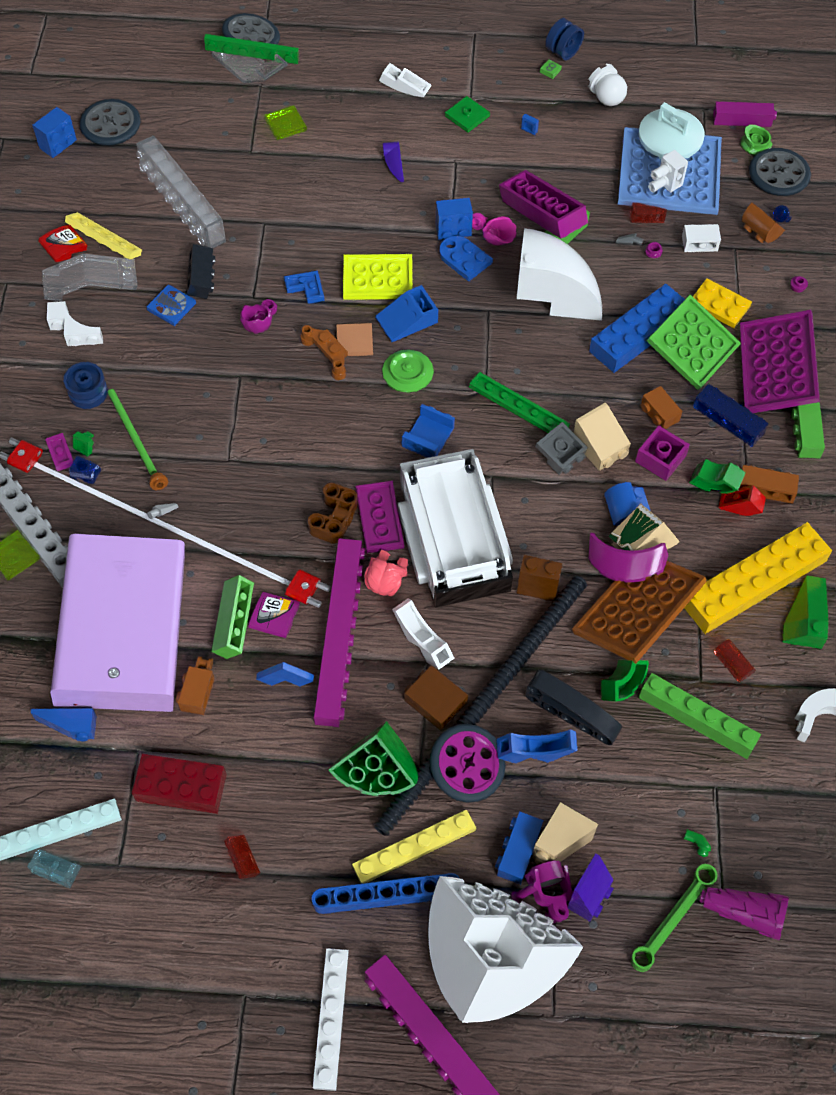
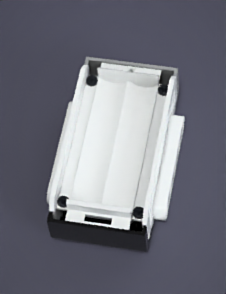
M470 449L401 463L400 483L405 501L397 503L398 512L418 584L428 583L434 607L437 608L511 592L513 581L510 565L513 564L512 554L491 487L485 482L479 459L475 455L474 450Z

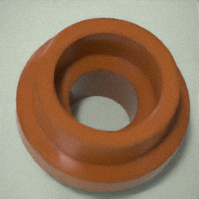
M154 473L150 477L149 485L153 490H161L168 485V479L162 473Z

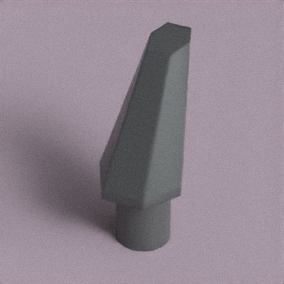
M637 233L618 237L615 243L632 246L633 243L642 245L644 239L637 237Z

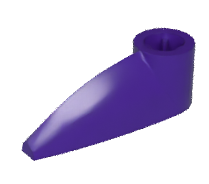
M399 141L382 143L384 158L388 168L400 182H404Z

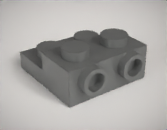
M563 422L535 445L548 459L547 463L558 475L563 472L567 474L573 468L572 464L574 462L580 463L586 457L585 452L588 449Z

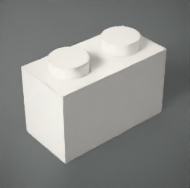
M685 225L682 234L684 252L718 251L721 242L719 225Z

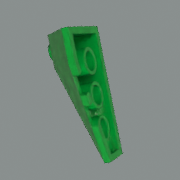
M806 576L783 624L782 643L822 649L828 639L826 578Z

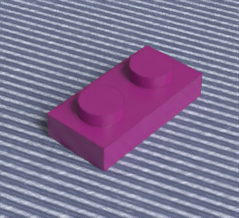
M63 433L45 439L57 471L75 466Z

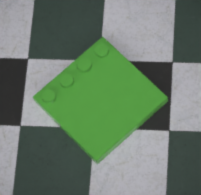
M691 295L680 304L647 340L697 390L709 380L741 344Z

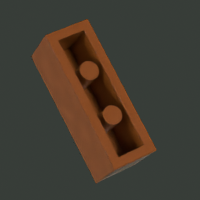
M752 465L742 466L741 470L746 472L739 488L754 485L766 499L793 504L798 491L799 475L790 472L774 471L773 469L758 468Z

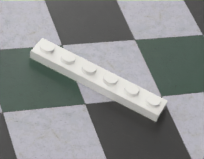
M326 949L313 1089L336 1091L348 950Z

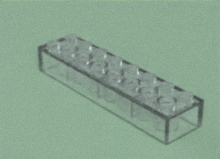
M153 135L136 143L138 150L136 154L140 160V169L142 172L147 173L150 182L155 183L158 192L163 193L166 202L171 203L176 214L179 213L183 223L187 224L191 233L198 237L200 244L215 248L225 243L222 218Z

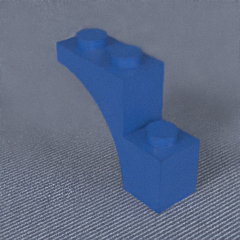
M574 730L541 736L509 733L497 739L498 759L512 763H518L528 758L549 763L577 751L576 731Z

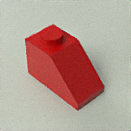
M754 485L743 487L735 492L722 494L718 508L743 516L763 513L766 497Z

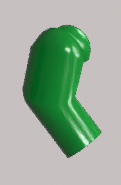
M686 830L684 839L697 844L699 847L697 850L698 855L707 857L711 851V845L707 839L699 833Z

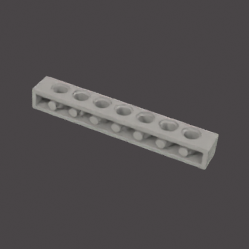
M0 464L1 507L63 588L66 563L63 565L59 564L66 562L67 545L62 546L60 543L62 540L58 533H53L50 530L52 527L48 520H43L40 517L42 513L37 506L33 507L31 505L32 500L29 495L21 492L23 489L17 480L13 481V475L8 468L4 469Z

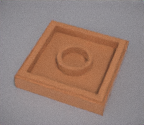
M372 323L337 325V340L348 351V356L373 355Z

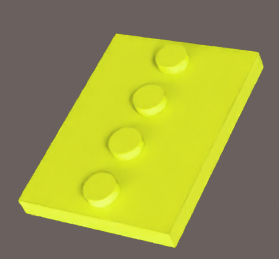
M412 254L344 255L343 300L397 299L406 291L413 289Z

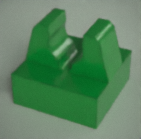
M77 431L73 435V449L88 457L92 454L94 442L91 438L94 437V434L89 431L83 434Z

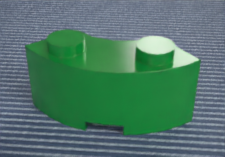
M705 459L696 466L689 483L709 492L711 489L720 490L721 494L732 493L739 489L746 472L731 462L728 464H717Z
M618 660L617 668L613 675L608 679L601 680V700L616 702L628 699L634 695V691L640 684H643L646 678L649 660H639L636 664L632 660Z

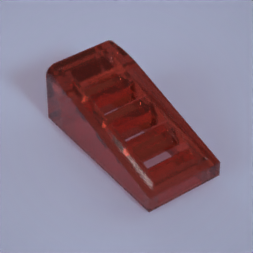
M632 202L630 211L631 223H664L667 209Z

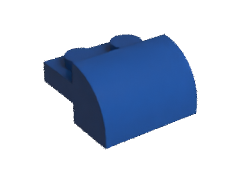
M631 482L617 484L604 493L614 526H619L640 504L650 511L643 487H632Z

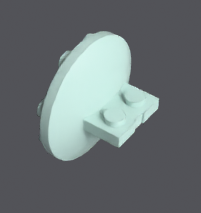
M664 102L660 109L649 113L643 118L639 127V139L646 151L658 156L660 159L666 153H670L673 150H676L684 158H689L701 148L704 141V128L700 121L692 114L675 109Z

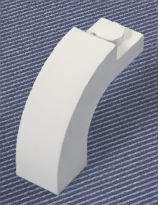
M836 689L818 691L804 701L795 716V719L799 720L796 731L799 732L797 740L806 741L815 717L821 714L836 715Z

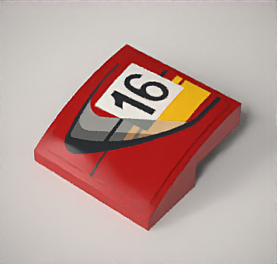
M71 225L56 228L38 240L55 262L69 260L73 253L87 250V244Z

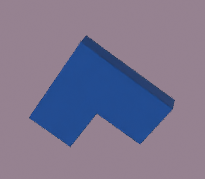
M318 270L284 276L287 294L305 291L308 304L325 301Z
M285 662L258 672L256 680L271 686L282 681L303 686L313 682L314 679L313 674Z

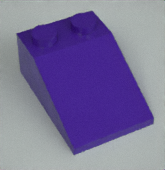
M595 853L574 889L568 905V909L589 922L593 916L598 918L603 909V906L600 905L604 898L608 900L614 890L611 887L613 878L600 855Z

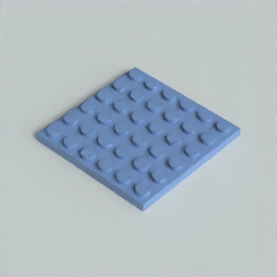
M625 127L618 205L718 215L722 137L704 135L701 148L689 158H685L688 161L681 187L671 193L665 187H661L653 193L648 188L649 183L654 181L651 177V171L660 167L661 159L645 150L639 139L638 128Z

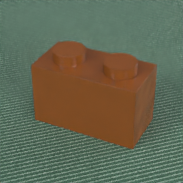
M661 386L643 395L641 408L652 418L656 426L667 429L680 422L683 411Z

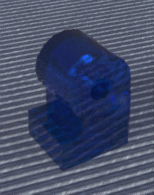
M76 456L69 469L70 478L75 480L79 478L86 483L94 484L101 472V468L89 460Z

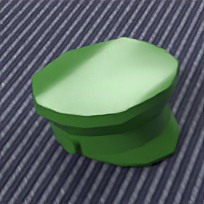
M748 125L745 127V135L741 137V147L747 153L755 156L759 152L772 147L771 135L760 126Z

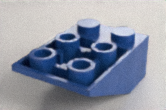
M420 285L406 291L377 314L375 318L390 341L394 342L438 323V308L423 286Z

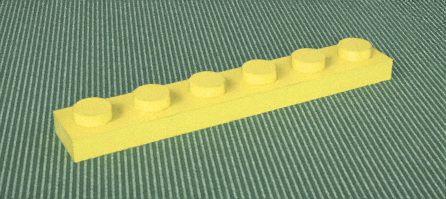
M462 811L353 863V869L360 883L365 884L476 831V826L468 811Z

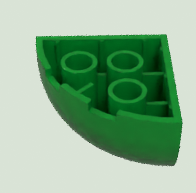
M387 721L350 748L328 769L345 786L373 796L398 794L412 788L418 781L417 769L409 751Z

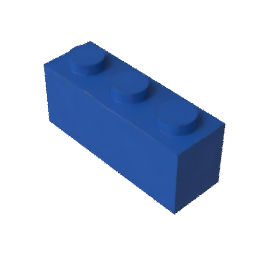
M520 811L517 818L513 817L509 827L512 830L511 836H506L502 846L505 849L504 855H499L495 868L498 869L497 876L520 885L522 884L544 820Z

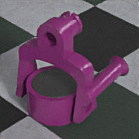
M549 861L531 868L529 873L524 875L529 885L518 892H512V900L521 903L523 898L533 893L535 902L538 905L548 907L545 916L554 920L552 924L567 919L569 910L566 902L571 900L573 894L568 866L562 867L560 861ZM560 883L563 894L560 896H547L542 893L541 888Z

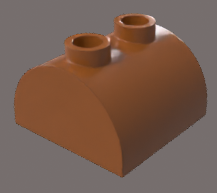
M752 202L742 216V221L745 223L743 227L750 233L754 231L757 234L755 238L761 243L764 241L771 243L785 231L784 228Z

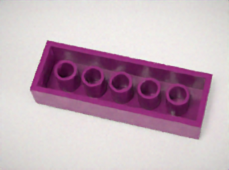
M527 170L499 184L502 202L560 239L588 224L586 206Z

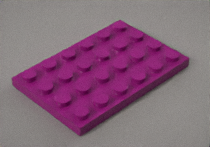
M812 310L740 323L746 414L820 402Z

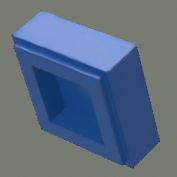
M524 114L521 129L535 135L538 132L539 120Z

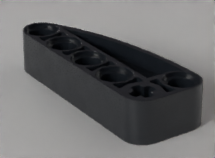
M537 670L527 686L525 695L529 701L606 745H613L622 730V725L605 710L546 671Z

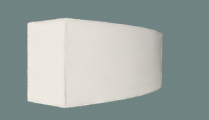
M391 63L386 67L379 80L397 91L418 97H424L431 87V84L408 69L404 68L401 71Z

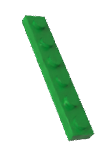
M205 34L204 37L205 50L293 64H298L299 48Z
M481 372L469 383L470 389L547 433L551 432L561 422L570 428V423Z

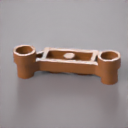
M309 325L303 326L301 333L302 344L305 346L315 344L333 363L332 377L335 380H343L346 377L344 365L348 351L327 329L319 330Z

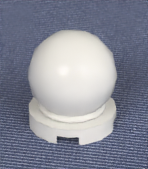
M606 64V67L602 69L598 67L588 79L590 81L588 88L596 94L598 100L604 105H618L627 95V84L623 77L617 74V70L612 64Z

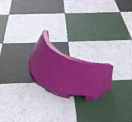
M590 533L589 561L603 576L615 581L640 582L644 581L648 576L653 574L659 575L664 571L668 559L665 543H660L643 550H620L606 545L597 538L595 533Z

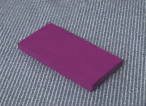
M393 481L357 485L356 493L366 552L374 553L381 550L403 549L404 540Z

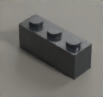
M197 244L192 245L189 253L187 295L207 299L209 293L213 292L214 283L212 279L215 273V269H212L215 263L213 248Z

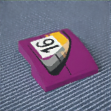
M262 592L248 628L286 638L292 627L300 602Z

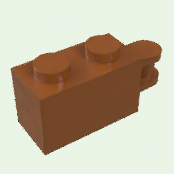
M199 656L195 667L189 666L187 673L183 674V687L181 691H178L176 703H178L180 711L204 715L215 679L213 671H211L213 659L205 660Z

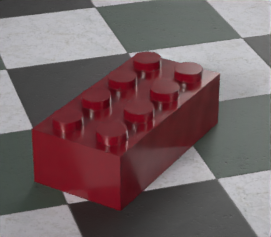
M142 754L132 795L136 802L218 814L227 774L225 767L222 765Z

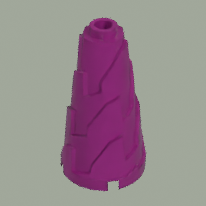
M708 887L707 890L702 891L700 902L704 903L705 908L719 913L722 917L737 921L742 925L759 931V934L780 940L789 897L774 893L764 894L729 888L718 889Z

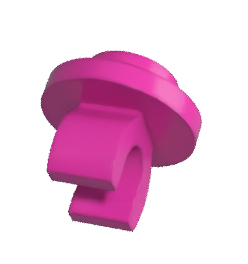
M474 213L472 228L475 230L484 228L488 218L484 217L481 213Z

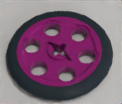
M459 724L448 728L437 738L431 750V772L439 788L449 797L467 803L478 802L491 796L501 785L505 774V760L498 759L497 740L487 730L476 725ZM465 737H470L473 740L471 748L464 746L463 739ZM447 746L455 748L456 754L454 757H449L446 754ZM482 748L489 750V759L481 757L480 751ZM471 757L470 764L472 766H469L466 769H464L466 767V762L464 760H467ZM447 767L455 769L456 774L454 778H449L446 775L445 770ZM482 769L489 771L490 778L488 780L481 778L480 772ZM465 778H469L473 782V787L469 790L463 786Z

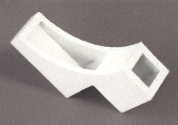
M65 301L47 303V322L50 330L64 329L67 346L103 344L100 327H89L76 322L69 315Z
M406 599L392 609L407 640L420 648L428 664L439 670L454 659L447 642L443 641L432 631L417 611L412 600Z

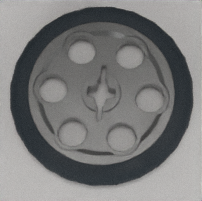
M235 14L228 17L222 25L224 37L256 42L263 41L264 43L276 45L280 41V33L277 27L268 19L255 14Z
M105 99L90 105L83 112L80 119V130L93 143L108 146L117 145L129 140L136 134L141 118L138 110L127 101ZM106 109L111 110L110 112H103ZM120 112H126L124 115H119ZM95 117L99 118V119L96 120V121H92V120H91L92 118H95ZM124 123H128V124H129L128 126H125V127H124V126H121V125L124 124ZM96 129H102L100 132H94ZM111 132H117L115 135H110Z
M765 149L755 155L749 165L750 177L754 184L764 192L772 195L789 196L799 193L807 187L811 179V171L807 161L801 155L789 149ZM768 159H774L776 162H770ZM785 160H789V161H791L792 163H791V164H787V163H785L784 161H785ZM764 168L767 172H762L760 169ZM792 172H799L800 175H795ZM768 180H774L776 183H769ZM789 181L792 185H787L784 182Z

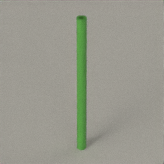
M108 390V394L150 475L157 473L115 390Z

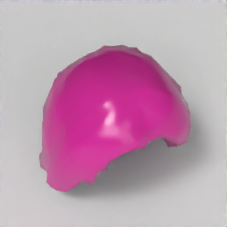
M497 217L486 223L482 229L483 237L488 243L493 245L508 244L516 237L517 227L509 217Z

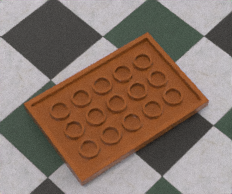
M667 561L662 573L648 576L644 581H614L572 628L573 633L627 660H632L636 664L707 582L706 577Z

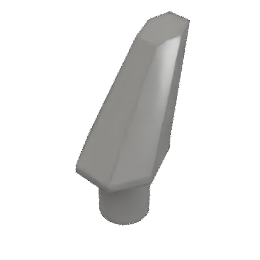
M178 504L156 505L147 515L150 519L162 516L178 508Z

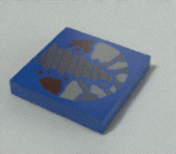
M168 284L147 306V311L175 326L196 304V300Z

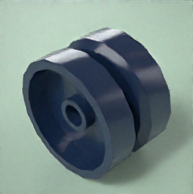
M561 18L552 26L547 35L546 49L557 54L558 57L565 61L569 60L579 50L584 39V30L577 25H573L569 20Z
M80 362L74 364L66 371L63 382L72 404L82 409H91L105 401L108 395V387L100 367L90 362Z

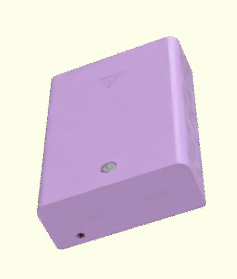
M72 534L69 536L50 692L53 706L173 711L185 561V543L183 541Z

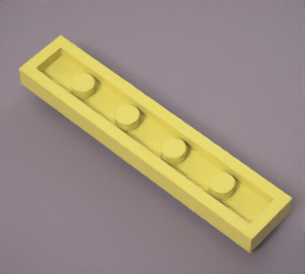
M76 212L66 216L65 222L74 229H78L86 236L94 238L98 243L106 245L112 251L123 255L124 258L133 259L141 256L142 249L80 213Z

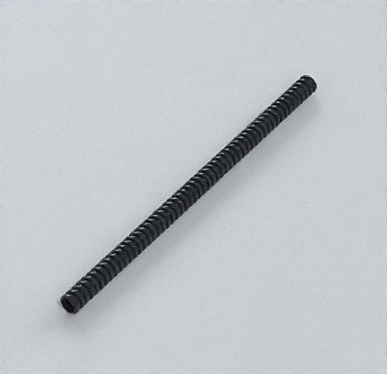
M577 575L572 577L565 588L562 589V592L558 594V597L555 598V601L548 607V610L541 616V619L537 620V623L530 629V632L523 638V641L516 646V650H513L512 654L509 655V659L505 660V663L501 665V668L494 674V677H491L490 681L487 682V686L483 687V691H480L479 695L475 697L476 700L472 701V705L468 706V709L460 716L461 719H458L453 726L459 724L476 725V723L480 722V719L484 717L483 714H486L487 709H490L491 705L498 699V695L502 694V691L510 684L513 677H516L517 673L520 672V668L524 667V664L528 662L531 655L535 653V650L542 644V641L546 639L549 632H552L556 624L563 618V615L570 609V606L574 604L584 589L587 588V583L582 577ZM447 746L446 754L452 757L453 752H456V750L452 746ZM427 757L426 762L422 763V767L418 768V781L416 785L404 792L398 793V797L394 798V802L390 803V807L386 808V812L382 813V817L378 818V822H374V827L380 834L389 836V831H393V826H397V821H401V816H405V811H409V806H413V801H417V796H421V791H425V786H429V781H433L430 757Z

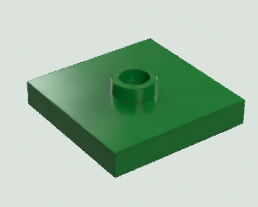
M466 96L447 110L445 117L469 133L490 117V112Z

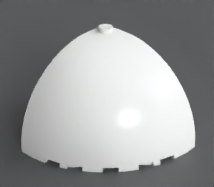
M524 228L517 299L551 302V316L602 321L600 290L591 269L584 259L562 240L541 231Z
M440 876L433 894L429 916L430 957L439 988L462 1023L491 1021L525 1008L549 991L564 976L581 952L583 946L565 929L562 931L552 925L554 920L540 913H535L537 909L523 901L519 904L509 899V894L495 888L492 892L489 888L477 882L472 886L464 884L463 879Z

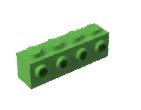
M240 575L224 581L211 651L226 659L242 654L254 582Z

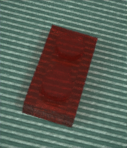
M245 835L229 836L224 840L239 879L256 877L260 871Z

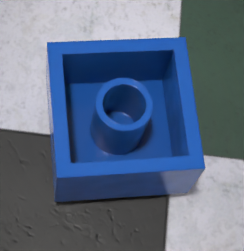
M58 107L33 124L39 148L52 158L77 140L71 117Z
M470 198L436 201L435 225L438 240L451 236H472L473 211Z

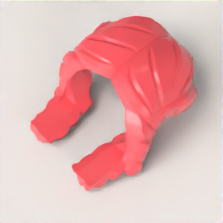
M381 550L378 557H371L369 566L364 575L365 585L367 589L372 590L376 594L391 597L401 587L402 577L407 576L408 559L399 558L397 565L387 563L390 554L387 551Z

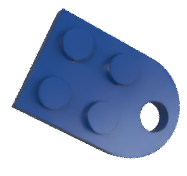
M451 236L446 238L440 245V258L468 282L493 263V258L464 237ZM453 245L454 248H448L446 246Z

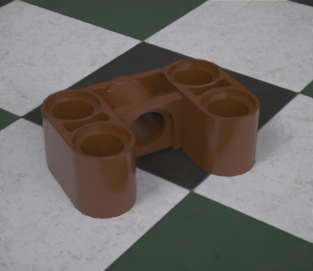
M328 483L323 488L324 503L335 509L329 517L319 513L310 515L308 518L309 533L313 537L335 544L338 543L339 539H343L347 528L350 526L358 507L357 493L354 490L335 483Z

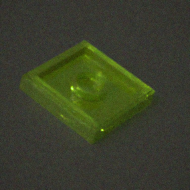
M294 105L265 115V120L277 140L307 131V126Z
M18 530L0 542V572L8 581L40 559L39 555Z

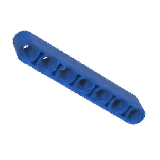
M449 873L322 888L313 893L312 904L317 913L326 914L432 901L434 891L431 893L424 890L426 885H433L436 888L440 876L459 877L456 874ZM410 887L414 890V893L406 895L402 891L404 888ZM384 890H390L393 893L388 898L381 895ZM368 892L371 897L368 900H362L359 897L360 894ZM341 895H347L349 900L341 903L338 901V898ZM321 897L328 900L325 905H318L316 901Z

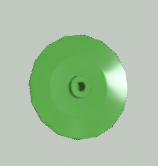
M401 350L391 354L384 362L382 368L383 378L386 383L393 389L406 393L417 392L425 388L432 380L434 373L433 365L429 358L421 352L414 350Z

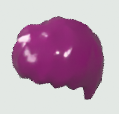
M259 304L254 306L244 305L242 307L240 321L247 331L258 334L269 329L272 322V311L269 307Z

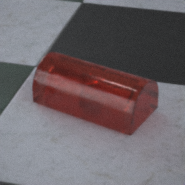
M730 639L722 642L715 649V655L739 683L755 673L756 669Z

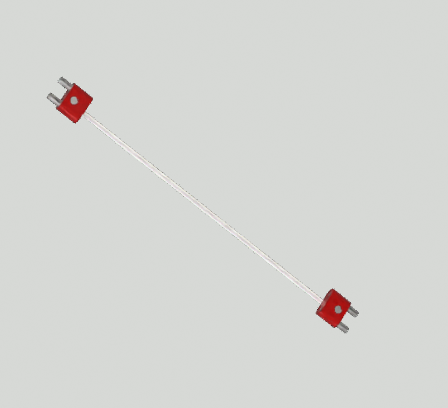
M10 438L9 443L16 446V448L10 455L2 451L0 452V458L21 471L28 473L34 466L287 585L288 588L285 595L305 605L309 603L319 608L321 601L312 598L317 588L329 592L331 586L321 582L320 578L301 569L298 570L292 581H289L155 517L150 519L146 513L38 463L37 461L41 457L43 450L24 440L18 441Z

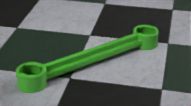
M702 864L697 868L694 873V881L644 947L635 949L631 956V964L634 969L645 972L652 967L655 960L654 955L702 891L713 886L717 880V871L712 865ZM698 871H709L708 874L711 877V881L709 883L701 881ZM636 953H646L648 958L647 966H640L636 963Z

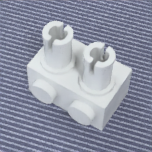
M676 150L666 153L661 159L660 167L651 171V177L654 181L649 183V190L654 193L661 187H665L671 193L681 187L684 182L688 161Z

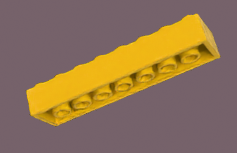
M807 522L708 580L684 609L704 634H707L827 562L832 549Z

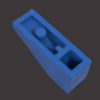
M93 708L31 709V714L36 721L72 739L84 742L95 737L97 716Z

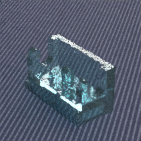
M40 849L36 851L27 866L31 873L67 888H71L81 868L78 864Z

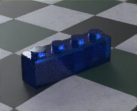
M710 384L697 395L693 408L751 447L765 434L769 424L763 418L758 417L748 408L743 407L733 398L728 397Z

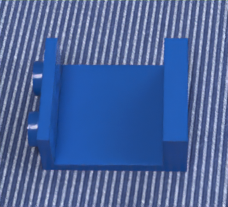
M422 404L420 406V416L409 433L405 431L402 436V447L427 458L438 456L454 429L455 418L448 413H442L431 406Z

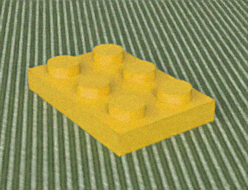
M708 278L693 296L715 319L732 328L736 327L752 304V301Z

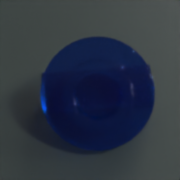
M780 205L775 208L773 217L777 222H789L792 219L787 206Z

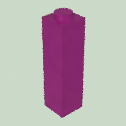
M716 101L713 111L714 125H757L760 127H771L773 120H776L777 111L774 110V103Z

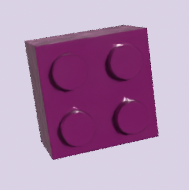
M658 426L639 448L635 462L667 481L687 456L690 444Z

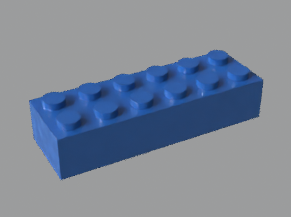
M664 284L591 339L589 352L615 373L651 346L647 342L648 338L685 299L670 286Z

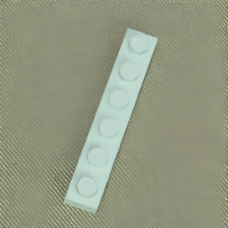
M116 799L0 836V861L122 820Z

